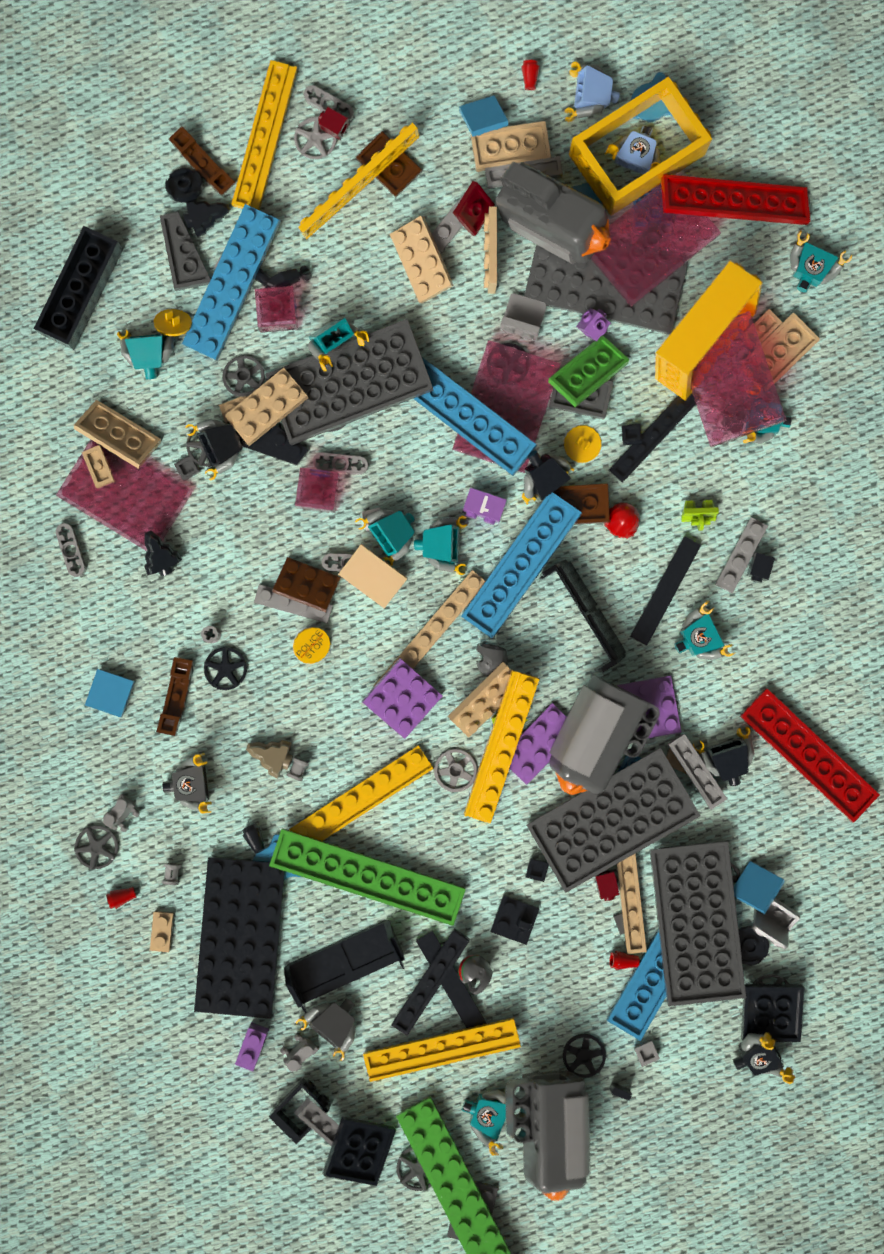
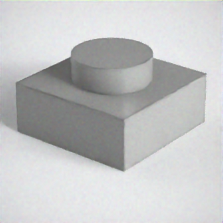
M651 1039L633 1047L642 1067L660 1059Z

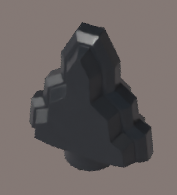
M193 200L186 202L188 212L183 213L188 229L193 228L198 238L205 235L208 229L214 227L217 220L223 219L230 212V209L226 203L216 202L209 204L206 201L197 202Z
M150 530L144 533V544L147 549L144 555L146 560L144 568L147 576L159 573L160 576H165L175 570L173 566L182 560L179 552L172 550L169 544L163 543L160 537Z

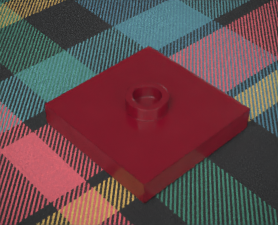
M472 181L453 214L471 235L476 236L484 224L485 213H488L489 207H494L495 204L478 182Z

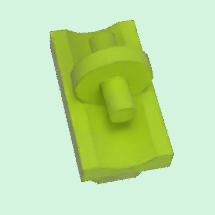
M693 500L685 501L681 522H691V526H697L698 531H703L704 525H710L711 521H716V516L719 513L718 507L714 506L713 500L703 501L702 508H696L695 501Z

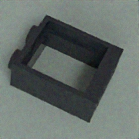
M304 1078L269 1114V1118L296 1145L311 1128L305 1124L299 1129L281 1109L302 1088L322 1107L321 1109L326 1114L331 1106L328 1097L323 1093L320 1095L315 1090L316 1086L310 1080L306 1081Z

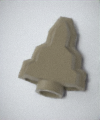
M281 740L279 743L271 741L268 744L261 742L248 743L246 748L253 758L260 760L261 766L268 770V774L277 779L283 769L288 770L293 755L289 754L292 742Z

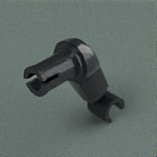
M302 266L299 272L295 268L280 272L273 277L259 268L255 280L265 286L266 292L277 293L299 282L300 277L302 280L308 281L312 275L310 272L303 274L309 270L307 266Z

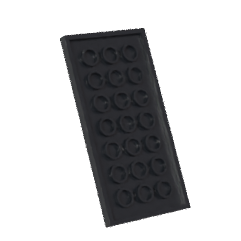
M208 857L194 1012L272 1018L285 871L269 866L270 862Z

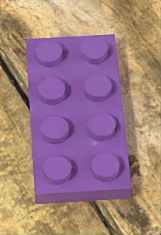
M553 703L520 736L509 768L526 785L549 763L551 757L549 752L566 719V716Z

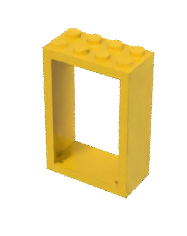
M668 76L573 137L569 156L610 216L660 185L663 174L675 175L705 156L712 141L710 131L702 125L699 115L690 108L687 98L681 95L678 85L674 81L672 82ZM662 100L691 141V144L618 191L588 149V146Z
M729 261L656 351L655 379L686 401L756 314L763 283L760 278L755 274L746 272L739 263Z

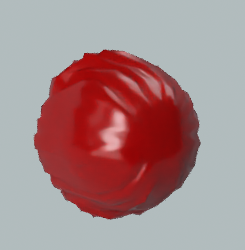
M627 502L614 505L609 509L610 523H604V526L611 534L618 536V538L628 539L634 536L640 521L637 508Z

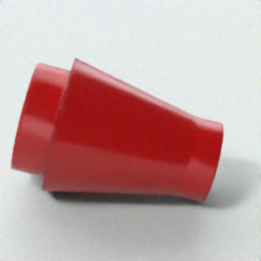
M525 60L521 66L525 90H536L540 66L537 60Z
M134 887L112 890L106 894L110 909H117L130 900L137 898Z
M616 950L611 952L609 964L615 970L637 968L639 966V956Z

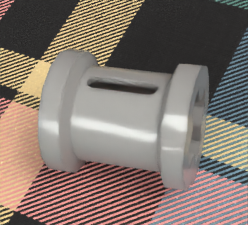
M207 626L202 629L201 637L207 643H216L221 638V632L217 627ZM213 629V634H215V637H211L209 640L207 632H211Z
M294 757V763L290 772H287V776L303 781L302 776L309 763Z
M164 863L165 875L162 883L179 885L178 874L182 865Z

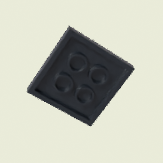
M745 984L746 998H743L742 1041L749 1033L755 1034L765 1028L767 1033L771 1035V1039H774L775 1042H801L804 986L802 984Z
M342 1116L322 1172L325 1177L377 1186L396 1129L393 1126Z

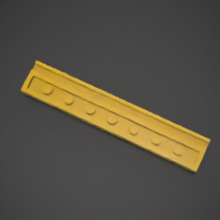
M270 60L234 192L233 207L243 209L246 204L260 211L297 75V66L292 67L289 64Z
M414 123L404 126L395 139H390L381 152L378 151L371 157V161L367 165L363 164L358 168L355 176L347 178L342 184L343 187L338 191H333L324 204L321 203L314 209V213L310 217L306 216L302 219L298 228L306 239L320 229L420 138L418 136V128Z
M511 670L464 811V816L491 823L539 682L538 677Z
M418 745L289 830L323 841L434 768Z
M509 1018L363 1053L369 1081L372 1082L520 1048L521 1043L515 1019Z

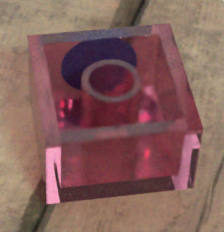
M293 286L255 289L257 325L261 333L298 330L296 292Z
M300 467L295 502L297 509L335 513L340 481L339 473Z

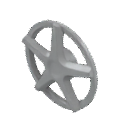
M319 116L302 121L295 129L294 142L296 148L303 156L309 159H321L328 156L336 145L337 138L328 133L320 132ZM314 121L312 131L301 129L305 124ZM298 134L308 139L302 149L298 144ZM333 138V144L326 152L322 142L323 140ZM314 146L317 147L321 155L311 156L306 154V152Z
M450 749L442 753L436 760L434 775L438 784L445 790L461 792L468 789L475 781L477 765L473 757L466 751ZM451 753H462L466 757L457 763ZM446 756L449 767L437 770L440 760ZM470 760L474 768L473 776L464 771V767ZM449 775L450 788L445 786L438 776ZM458 778L470 781L466 786L455 789Z

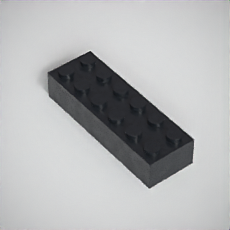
M83 225L33 328L42 336L75 350L123 251L118 241Z

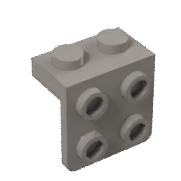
M515 293L511 294L500 329L508 334L520 335L527 340H536L547 307L546 303Z
M775 898L765 914L754 909L753 929L758 935L769 939L776 947L787 949L789 930L800 919V914Z

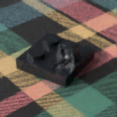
M503 895L490 932L527 945L540 908Z

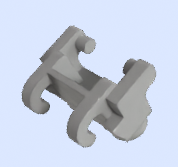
M121 794L110 813L107 812L104 815L103 823L110 829L117 830L119 826L121 831L126 832L128 828L123 824L124 820L131 812H133L132 815L138 817L140 813L134 808V802L124 794Z
M296 1033L294 1038L300 1042L291 1051L285 1047L280 1049L283 1055H287L283 1061L288 1070L292 1072H297L302 1067V1063L319 1050L309 1038H303L299 1033Z

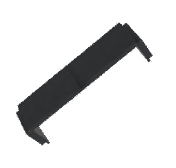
M565 559L542 572L539 581L555 572L558 574L610 659L594 669V671L605 672L626 657L624 654L626 650L600 608L596 609L597 603L572 562H568Z
M390 920L382 921L337 943H333L283 967L285 984L297 1007H301L304 1013H307L305 1003L399 961L402 969H405L403 964L405 957Z

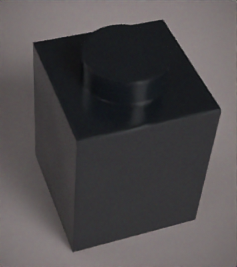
M757 552L754 553L746 576L751 577V581L757 583L769 580L775 558Z

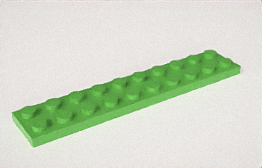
M284 828L281 829L269 865L454 926L466 890L464 887Z
M429 1096L397 1113L396 1117L466 1254H512L432 1097Z

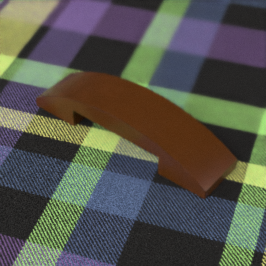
M183 126L169 138V141L218 194L223 196L235 184L232 178L208 156Z
M177 657L173 659L170 672L171 678L163 712L160 714L157 733L176 736L192 675L193 661Z

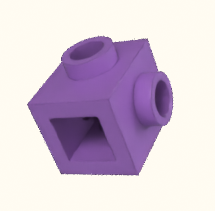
M590 308L582 315L576 327L588 338L597 342L606 333L611 323L606 319L607 315L602 310L598 309L596 311Z

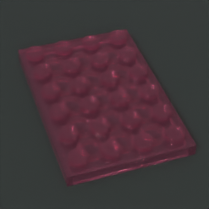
M660 184L609 225L611 240L608 247L603 251L595 252L591 260L632 307L716 239L721 232L707 216L663 213L662 188Z
M750 311L740 314L734 318L692 371L691 389L711 448L787 421Z
M488 340L471 395L535 443L553 390V386L548 381L552 375L559 371L561 364ZM457 433L453 451L498 465ZM528 458L517 472L525 474L524 469L528 465Z
M90 440L84 451L99 444ZM104 447L102 449L115 482L101 488H96L85 459L81 454L56 496L147 551L144 544L145 532L151 530L163 541L194 491L146 461L138 469Z

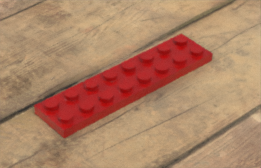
M663 174L661 177L663 213L808 225L810 222L807 187Z
M767 688L740 715L755 732L851 822L854 823L880 796L875 789Z

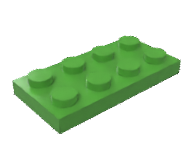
M602 335L597 342L594 341L552 375L548 382L574 407H577L624 368L630 359Z

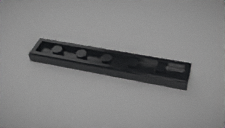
M691 393L686 401L677 396L642 434V444L631 445L608 471L623 483L700 399L693 393Z
M685 536L683 537L630 635L631 638L645 646L648 645L700 549V544Z
M453 929L391 1026L406 1036L409 1034L469 943L470 938L457 929Z
M433 930L416 940L429 965L442 948ZM453 966L441 985L465 1027L470 1028L487 1024Z

